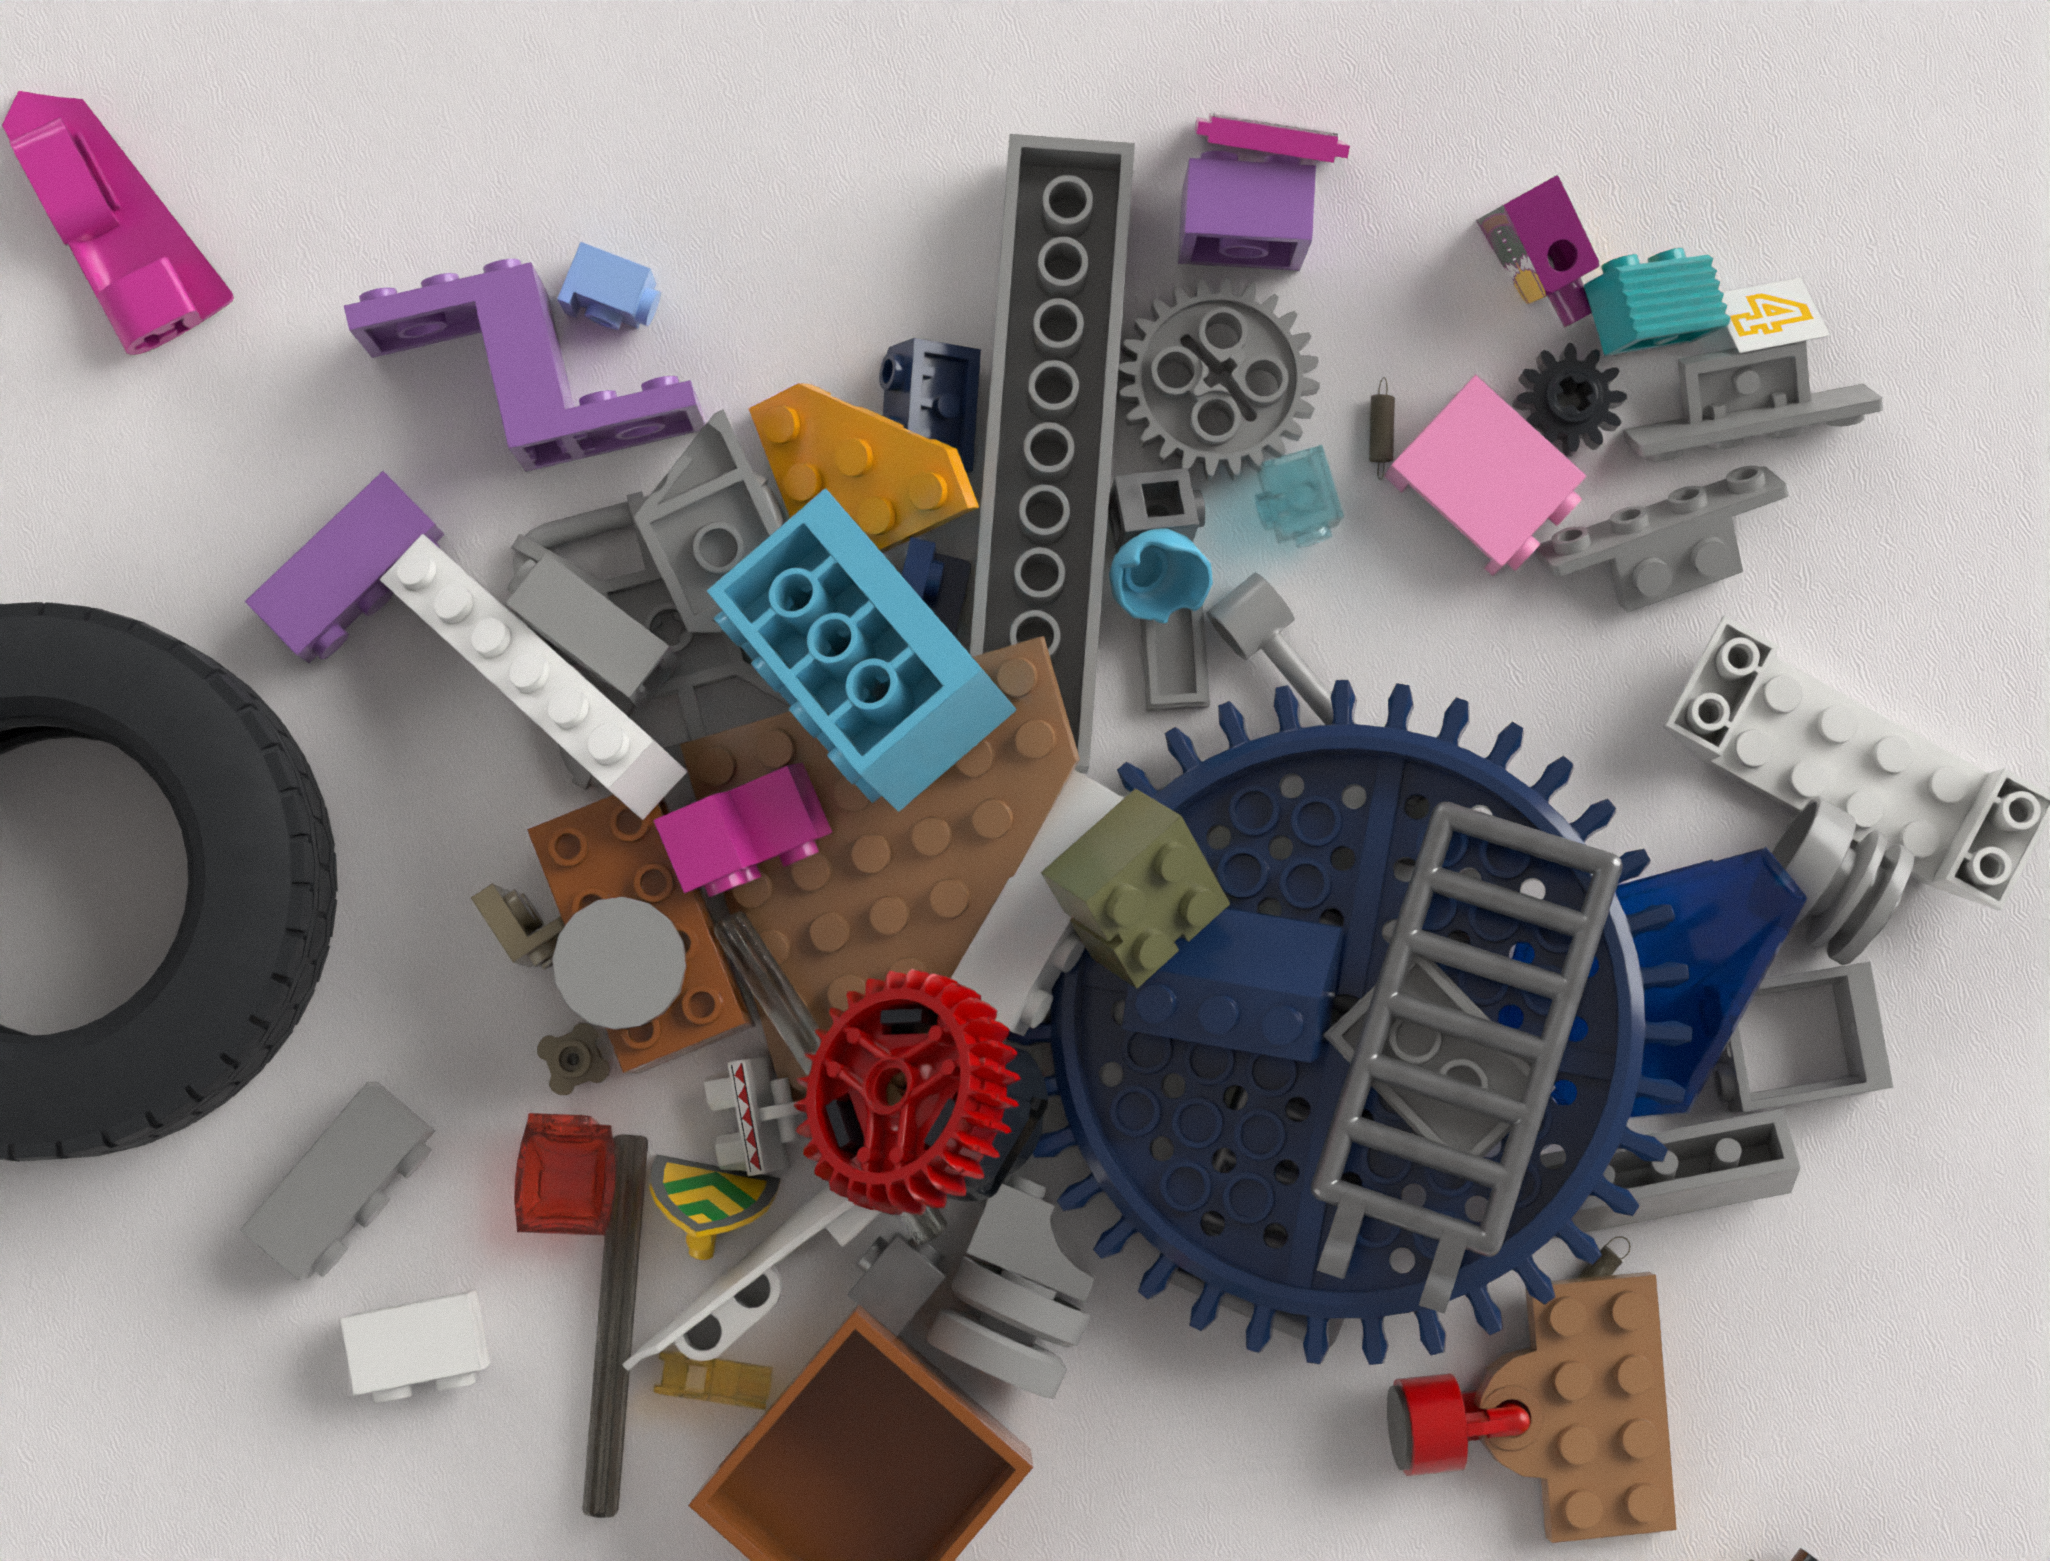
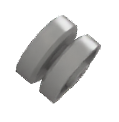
M964 1256L951 1284V1289L957 1298L982 1311V1314L979 1318L955 1308L940 1309L926 1341L950 1356L1002 1381L1042 1397L1054 1399L1067 1368L1059 1356L1035 1343L1037 1337L1063 1347L1078 1346L1091 1315L1083 1309L1055 1296L1057 1292L1047 1286L1013 1273L1006 1268H1003L1001 1271Z

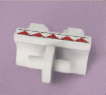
M770 1056L727 1062L728 1069L705 1078L706 1099L711 1110L716 1111L735 1107L740 1130L737 1133L717 1136L715 1149L719 1168L722 1170H747L748 1176L790 1168L786 1142L800 1140L799 1134L796 1132L798 1127L796 1115L803 1114L804 1112L798 1111L793 1106L796 1102H793L789 1078L774 1080Z

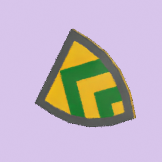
M657 1154L651 1169L649 1190L655 1204L666 1217L687 1232L686 1244L689 1247V1255L695 1259L709 1260L714 1256L717 1234L729 1232L750 1224L768 1211L776 1198L781 1178L763 1174L748 1176L747 1171L722 1170L719 1166Z

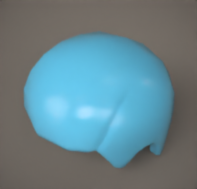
M1167 528L1145 531L1121 546L1119 552L1114 555L1108 575L1112 597L1132 618L1154 619L1163 624L1168 622L1170 614L1176 610L1187 608L1197 611L1203 605L1213 585L1212 568L1209 560L1189 538Z

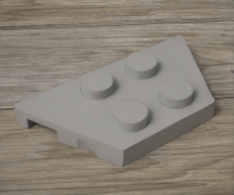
M724 409L712 415L633 516L687 631L698 633L724 632L714 620V617L722 609L709 595L707 590L779 529Z

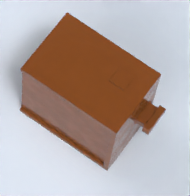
M857 1304L705 1481L688 1506L750 1561H955L1034 1466L1031 1449L1024 1442L1019 1440L902 1336L898 1334L896 1337Z

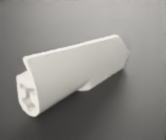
M828 1183L622 1365L629 1371L643 1358L660 1353L672 1343L690 1359L697 1361L714 1359L770 1312L780 1300L783 1288L781 1276L776 1267L823 1228H826L837 1242L844 1247L882 1212L854 1205L853 1202L848 1201V1198L830 1191ZM764 1274L770 1282V1294L766 1302L761 1305L750 1306L739 1300L737 1293ZM711 1314L721 1325L722 1334L720 1341L712 1348L697 1347L690 1341L687 1331Z

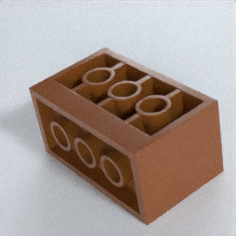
M611 795L527 829L565 926L576 912L597 900L626 897L649 903L668 917L684 942L686 955L685 977L680 994L667 1011L641 1027L617 1030L605 1027L623 1073H642L756 1026L701 888L687 893L683 892L654 823L655 819L671 813L665 797L643 820L615 795Z

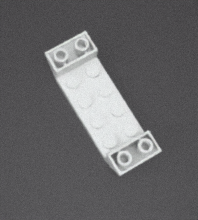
M1724 615L1663 727L1705 764L1796 814L1811 799L1820 796L1852 815L1857 822L1851 842L1855 846L1866 835L1877 830L1884 834L1887 839L1885 851L1890 846L1898 843L1911 850L1915 859L1910 876L1916 880L1992 909L2002 910L2050 819V793L2005 768L1991 773L1980 769L1779 659L1775 655L1780 645Z

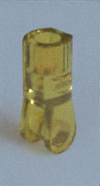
M661 1351L659 1353L658 1359L664 1360L661 1383L654 1384L653 1392L667 1396L766 1411L772 1383L773 1367L719 1358L697 1361L688 1358L681 1352ZM689 1365L707 1368L704 1390L686 1387Z

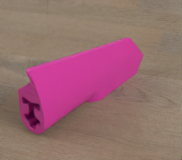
M18 91L2 127L48 217L66 246L69 245L127 354L138 355L158 348L204 322L233 302L234 296L232 291L83 99Z

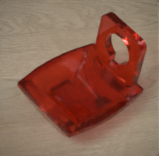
M528 1114L515 1174L514 1204L518 1233L606 1235L613 1206L616 1170L615 1147L611 1125H601L592 1116Z

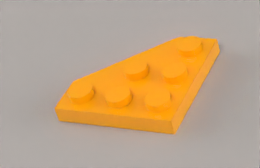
M798 383L748 408L790 518L826 488L882 553H885L910 541L911 537L916 538L979 508L956 448L936 439L925 438L903 428L904 425L864 407H856L830 395V392L812 384Z

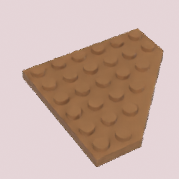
M1044 636L972 657L1017 710L899 812L882 796L872 803L855 784L852 785L827 756L829 751L817 738H813L790 711L680 744L696 801L713 794L730 791L785 766L803 762L832 830L831 834L815 840L819 850L818 853L783 867L779 856L757 865L762 877L723 892L778 1079L789 1078L793 1102L806 1098L807 1088L800 1085L796 1079L809 1076L812 1063L803 1054L807 1052L816 1053L822 1042L814 1030L820 1028L829 1031L834 1024L829 1009L838 1008L846 1011L849 1008L846 997L848 991H857L865 994L868 978L879 979L885 982L889 971L901 972L907 975L913 969L929 974H940L948 978L952 977L1007 881L1018 870L1065 783L1080 761Z

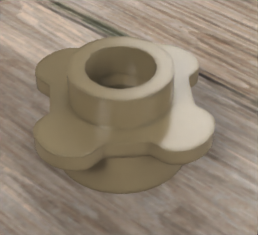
M579 1023L574 1026L571 1033L558 1038L547 1035L540 1040L537 1046V1054L547 1062L551 1073L549 1087L554 1093L569 1095L577 1085L588 1081L601 1083L607 1078L610 1065L607 1060L601 1058L600 1050L595 1043L598 1033L592 1025ZM571 1053H576L579 1056V1062L574 1066L570 1065L567 1060Z

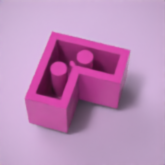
M803 762L785 766L730 791L710 795L654 820L683 892L687 893L705 887L709 897L724 891L727 892L762 877L757 865L779 856L783 867L818 853L819 850L815 840L832 833Z

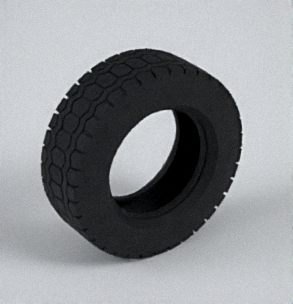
M53 602L0 604V755L23 745L48 739L63 738L98 740L119 748L139 763L153 778L174 811L182 831L187 854L188 887L180 926L165 959L148 982L124 1004L104 1017L81 1027L48 1035H31L0 1024V1160L17 1162L96 1157L140 1147L190 1126L225 1104L232 1096L234 1097L277 1054L293 1033L295 1024L299 1023L316 991V983L320 981L330 949V937H333L337 899L335 898L336 892H338L336 853L334 852L335 843L323 796L305 755L282 720L249 685L213 658L145 622L99 608Z

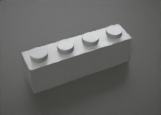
M1783 1108L1646 1134L1655 1137L1668 1149L1663 1162L1643 1161L1632 1152L1625 1149H1617L1603 1175L1612 1184L1629 1190L1640 1205L1633 1217L1615 1213L1604 1201L1596 1196L1589 1195L1577 1213L1572 1217V1220L1581 1231L1586 1233L1791 1193L1800 1171V1165ZM1563 1150L1540 1155V1159L1546 1168L1558 1169L1565 1163L1566 1153Z

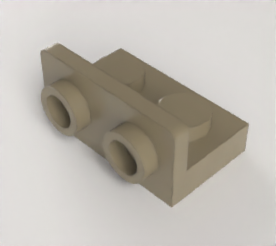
M492 883L471 897L513 963L532 967L533 965L535 967L541 966L543 970L553 966L552 958L558 936L565 927L561 916L536 931V929L544 925V922L524 893L519 894L516 889L509 891Z

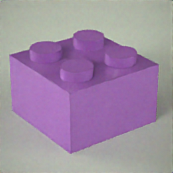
M1207 151L1202 153L1200 158H1189L1181 193L1178 264L1300 271L1313 236L1316 165H1301L1300 158L1288 155H1269L1263 158V162L1238 161V155L1227 151Z

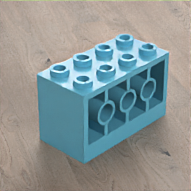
M826 488L707 590L709 595L722 609L714 617L717 624L738 647L741 646L753 660L751 662L752 666L776 693L779 692L791 707L788 709L799 723L829 751L827 756L852 785L855 784L872 803L882 796L898 812L901 811L1017 710Z

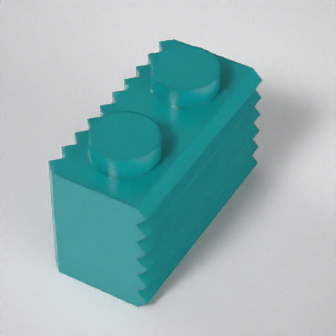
M1674 248L1651 256L1647 259L1648 263L1640 264L1638 255L1630 254L1602 264L1603 274L1585 283L1584 288L1604 356L1625 354L1631 351H1644L1650 348H1662L1668 345H1681L1687 342L1692 343L1728 326L1731 317L1725 313L1728 305L1722 302L1724 293L1718 290L1720 281L1715 278L1717 270L1712 267L1714 258L1708 254L1686 257L1684 248Z

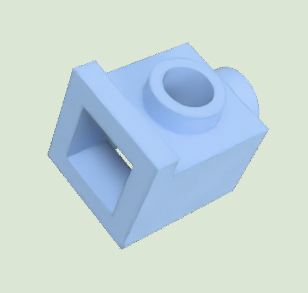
M580 242L557 300L567 315L577 318L580 308L583 307L586 308L584 316L591 321L607 328L619 330L621 323L635 328H639L640 324L648 327L658 308L661 292L655 290L656 281L650 268Z

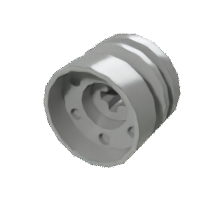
M1818 796L1811 799L1803 807L1773 848L1753 886L1748 901V908L1751 912L1783 931L1792 929L1808 913H1811L1805 935L1806 944L1817 949L1823 947L1829 941L1827 947L1828 957L1841 965L1850 964L1864 951L1893 915L1912 872L1915 856L1911 850L1899 843L1890 846L1885 851L1887 839L1884 834L1877 830L1866 835L1853 849L1849 848L1857 824L1855 817Z

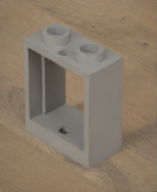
M546 552L537 563L531 559L525 562L508 585L507 590L512 595L505 604L525 624L641 712L645 710L681 663L670 646Z
M1870 962L1707 988L1709 1001L1702 1002V1020L1707 1037L1709 1039L1716 1038L1720 1063L1713 1065V1081L1719 1100L1721 1102L1727 1101L1729 1112H1749L1894 1088ZM1832 984L1849 1076L1750 1093L1734 1000Z

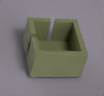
M1136 788L1041 872L1063 911L1072 917L1069 921L1092 959L1136 989L1179 951L1174 943L1179 937L1189 942L1230 905L1182 816Z

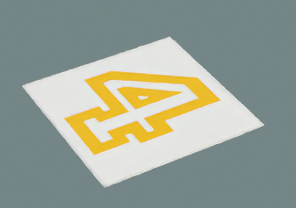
M1801 277L1723 292L1722 302L1728 305L1725 313L1731 317L1727 328L1739 353L1831 336Z

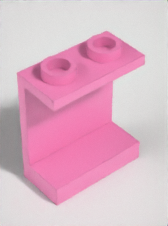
M1475 375L1391 464L1384 477L1401 493L1409 485L1491 559L1484 569L1494 576L1505 564L1516 571L1540 545L1532 535L1547 518L1558 526L1576 507L1582 498L1573 490L1586 478V475Z

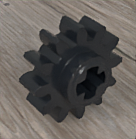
M1568 343L1562 350L1559 362L1555 360L1554 355L1549 351L1543 350L1536 358V364L1541 373L1533 369H1524L1518 378L1519 382L1525 388L1530 389L1531 392L1519 394L1512 402V406L1516 409L1530 410L1531 415L1526 421L1535 429L1539 428L1543 431V436L1551 444L1556 439L1562 440V449L1566 457H1572L1577 451L1581 438L1590 449H1598L1603 443L1602 432L1598 427L1604 431H1615L1622 421L1615 413L1610 412L1609 409L1622 405L1627 399L1626 393L1618 390H1609V385L1620 372L1618 367L1608 368L1601 373L1596 369L1600 359V351L1595 349L1583 361H1580L1576 358L1577 351L1573 343ZM1562 393L1566 395L1576 393L1580 397L1581 403L1577 407L1572 404L1563 408L1559 404L1558 398Z

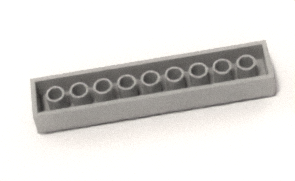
M1010 134L970 655L972 657L1044 636L1080 758L1075 770L1087 774L1090 764L1135 143Z

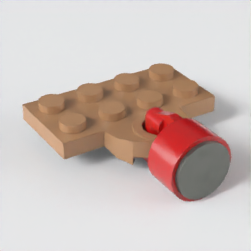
M1651 1272L1552 1281L1556 1297L1545 1305L1529 1295L1526 1289L1530 1347L1505 1353L1485 1367L1488 1371L1477 1390L1460 1391L1458 1382L1451 1373L1399 1378L1394 1381L1393 1386L1389 1387L1387 1394V1423L1390 1445L1398 1469L1403 1470L1406 1476L1463 1471L1467 1464L1468 1441L1480 1440L1492 1455V1458L1501 1465L1524 1477L1541 1478L1545 1536L1552 1543L1677 1530L1656 1275Z

